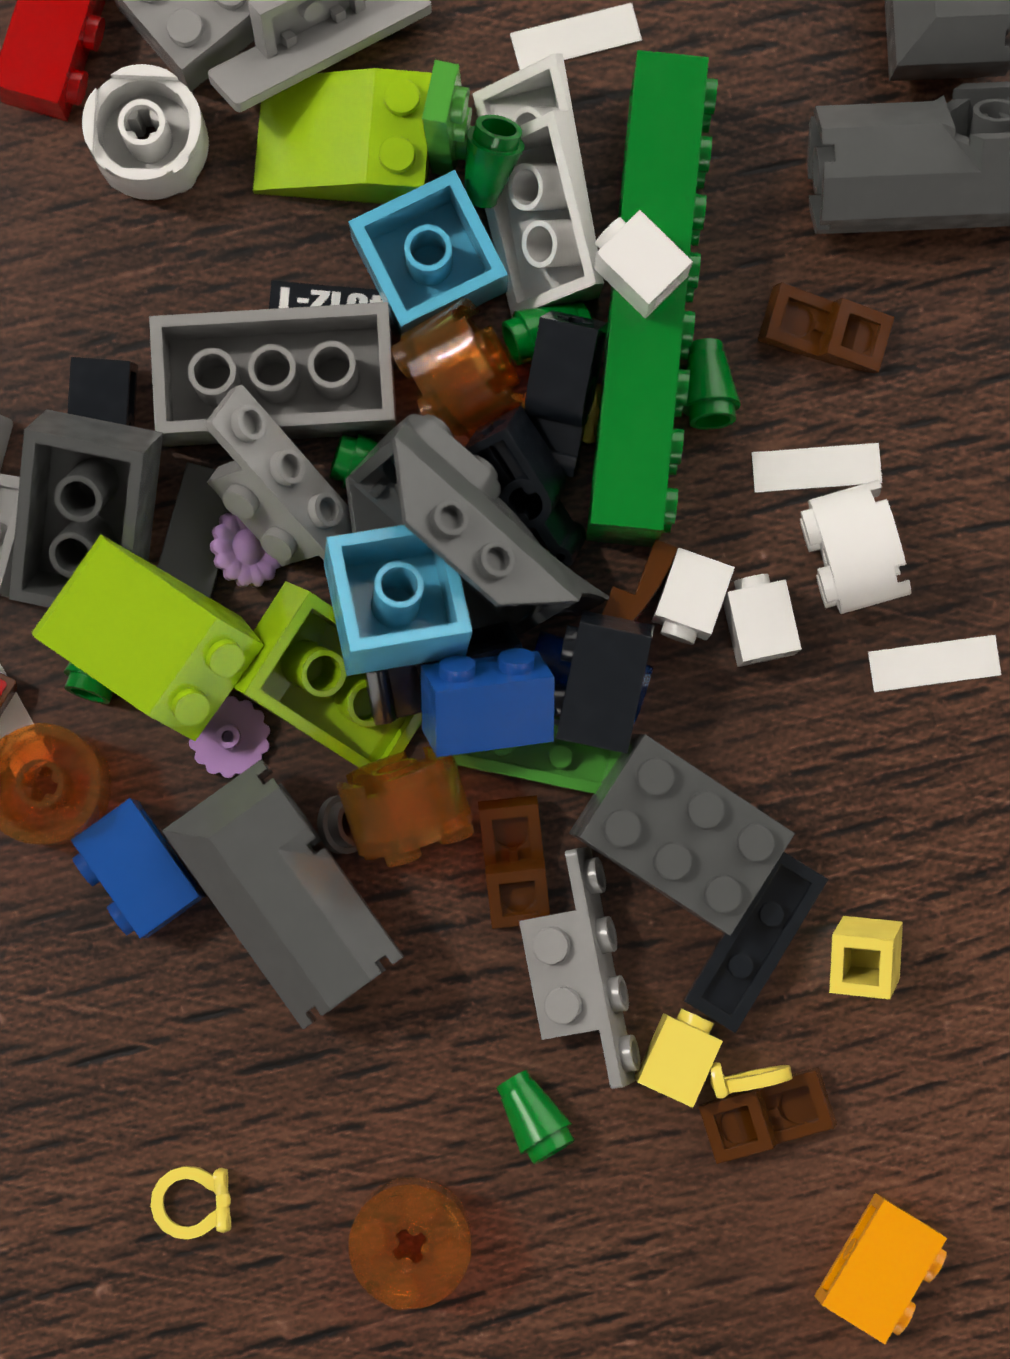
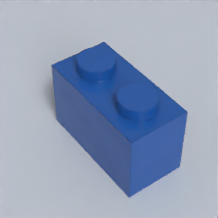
M512 648L502 651L498 656L474 659L466 656H449L442 659L439 663L421 665L422 730L436 757L554 742V675L538 651Z
M129 798L71 839V842L79 851L72 858L74 864L92 887L99 882L103 885L113 900L107 906V910L126 935L135 931L140 939L149 938L206 897L141 803L136 799Z

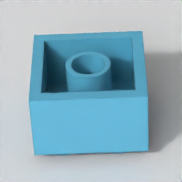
M455 170L348 221L352 241L382 301L388 302L390 317L403 342L508 291V273Z
M404 525L327 537L324 568L347 676L439 661L449 656H466L472 635V627L460 574Z

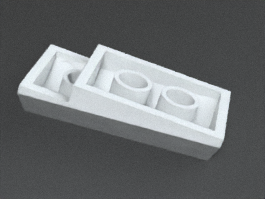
M554 53L472 93L478 117L482 115H499L511 119L521 127V139L525 145L514 170L498 198L497 205L493 208H485L495 250L508 273V291L506 296L511 316L514 311L597 299L604 285L603 277L594 269L598 248L595 245L596 237L563 53Z

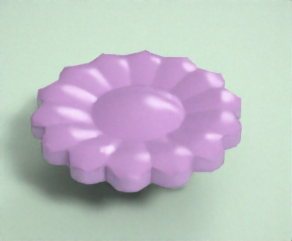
M224 513L220 516L219 525L214 526L212 529L214 540L210 543V550L215 554L214 565L216 568L223 570V577L228 581L235 580L239 587H247L249 584L252 587H260L264 581L274 579L276 569L282 565L264 551L260 541L237 516L232 513Z
M228 696L197 740H189L190 748L196 751V762L198 764H205L207 771L211 774L221 773L225 778H232L236 773L241 774L259 760H263L262 754L266 753L270 748L267 737L270 735V727L264 723V713L261 710H254L253 704L248 700L239 702L236 697Z

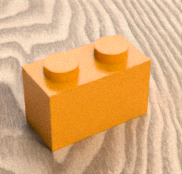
M875 1193L814 1297L825 1308L883 1344H886L891 1333L898 1336L909 1324L916 1308V1304L911 1300L922 1281L930 1283L943 1266L947 1252L942 1247L947 1238Z

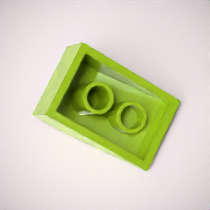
M370 68L316 73L262 101L253 183L254 194L385 204L428 183L430 161L422 116L432 72Z
M102 534L32 631L34 638L144 714L193 741L197 740L264 646L240 615Z
M285 581L253 631L264 646L233 689L373 778L384 783L421 725L422 712L398 718L389 724L375 725L371 714L364 673L346 675L333 607L312 592Z

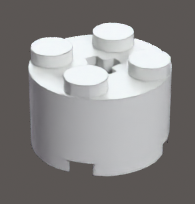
M136 64L122 67L111 74L112 78L103 83L98 90L95 88L90 94L82 117L85 142L102 175L109 185L116 190L133 198L143 200L164 199L177 193L188 191L196 183V179L204 167L209 148L207 127L196 98L177 76L162 67ZM146 127H155L156 132L150 133L147 139H138V137L145 135Z
M879 480L808 500L809 509L800 511L802 517L800 518V523L808 551L820 550L825 567L818 568V574L816 575L825 608L837 606L840 614L911 594L910 580L899 583L897 581V575H901L899 567L906 565L889 503L887 499L877 502L874 500L875 497L880 495L882 489Z

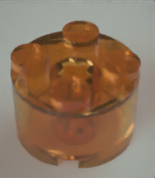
M462 298L401 334V341L391 347V352L397 366L407 378L413 376L423 397L417 400L422 415L429 414L441 419L450 428L451 432L458 437L465 435L523 402V394L511 392V388L518 385L520 381L506 349L491 325L484 329H479L471 317L481 311L467 298Z
M36 723L19 728L0 739V831L24 843L60 846L72 843L71 839L104 816L111 796L112 784L109 764L99 749L87 738L62 726ZM52 773V780L58 783L57 790L54 795L46 794L42 799L43 791L35 787V782L38 776L49 777Z
M431 746L422 747L425 759H407L405 752L393 754L346 775L348 783L338 781L336 787L360 856H363L365 860L384 857L388 867L400 866L421 857L420 847L437 841L440 844L456 843L474 834L471 823L473 815L454 755L436 757Z
M402 1177L378 1187L363 1202L349 1234V1258L356 1278L370 1295L396 1310L424 1308L443 1300L459 1285L470 1263L472 1232L467 1211L451 1190L426 1179ZM407 1229L412 1236L420 1232L426 1236L422 1241L420 1254L415 1255L410 1249L403 1252L398 1249L402 1237L401 1230Z

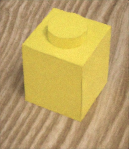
M843 916L832 934L829 993L891 999L900 980L903 922Z
M682 1008L677 1019L663 1013L640 1064V1069L635 1075V1080L646 1087L693 1108L723 1042L719 1038L710 1035L714 1023Z

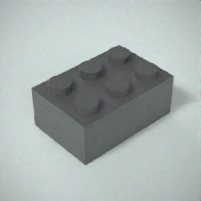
M48 409L24 429L9 593L10 600L49 608L101 534L149 562L163 432Z
M646 734L631 735L628 753H621L607 777H604L602 780V784L596 794H593L569 832L570 835L715 930L730 936L795 835L794 832Z

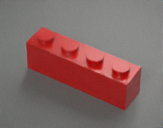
M17 0L0 52V101L4 104L68 122L72 106H80L85 97L88 85V72L84 71L90 50L96 52L104 36L105 18L101 17L106 0Z

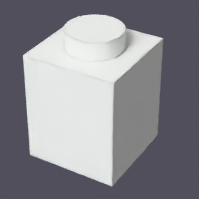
M640 210L627 223L621 217L617 218L602 232L595 242L599 250L596 252L594 269L645 319L688 277L693 262Z
M678 548L651 621L663 625L660 632L662 635L685 644L694 645L696 637L707 640L711 636L735 567Z
M759 574L734 581L735 590L726 593L723 605L737 667L793 656L801 650V644L786 580L770 583L769 574Z

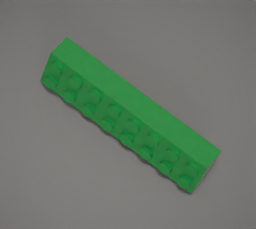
M637 50L630 91L618 218L621 217L627 223L640 210L693 262L688 277L646 319L611 286L601 383L602 395L599 405L600 412L595 443L586 541L652 547L655 540H659L662 533H670L672 524H675L678 488L668 487L669 475H676L677 466L681 464L684 429L673 428L674 417L681 418L683 406H686L690 370L679 369L680 360H687L689 347H692L695 311H686L685 303L693 302L694 290L698 287L701 253L690 252L691 246H698L700 231H703L707 195L696 194V189L703 190L705 175L709 171L712 137L702 136V133H709L711 115H714L718 87V79L707 78L709 57Z

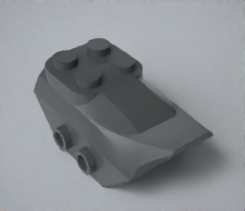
M418 414L407 416L384 436L345 479L352 533L404 525L460 574L472 630L507 621L515 634L521 635L552 616L567 615L579 617L583 614V610L589 611L609 599L607 594L581 578L539 544L527 526L499 498L501 488L494 467L485 459L472 455L452 437L450 428L436 416L429 414L424 416Z

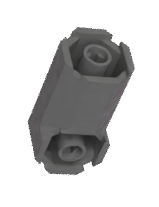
M885 0L889 81L1006 76L1010 69V46H1005V38L1010 30V0Z
M1010 81L963 83L953 89V98L948 103H946L943 95L935 101L815 106L813 111L815 116H811L809 121L807 152L808 179H813V187L816 194L809 195V210L815 234L1010 226Z
M259 760L163 829L162 832L304 1030L317 1020L311 1009L316 1007L321 1016H323L383 973L386 969L379 961L386 955L393 965L402 959L404 955L334 859L331 852L323 848L316 853L313 847L321 841L319 834L282 783L277 784L274 778L268 782L264 781L273 771L266 762Z

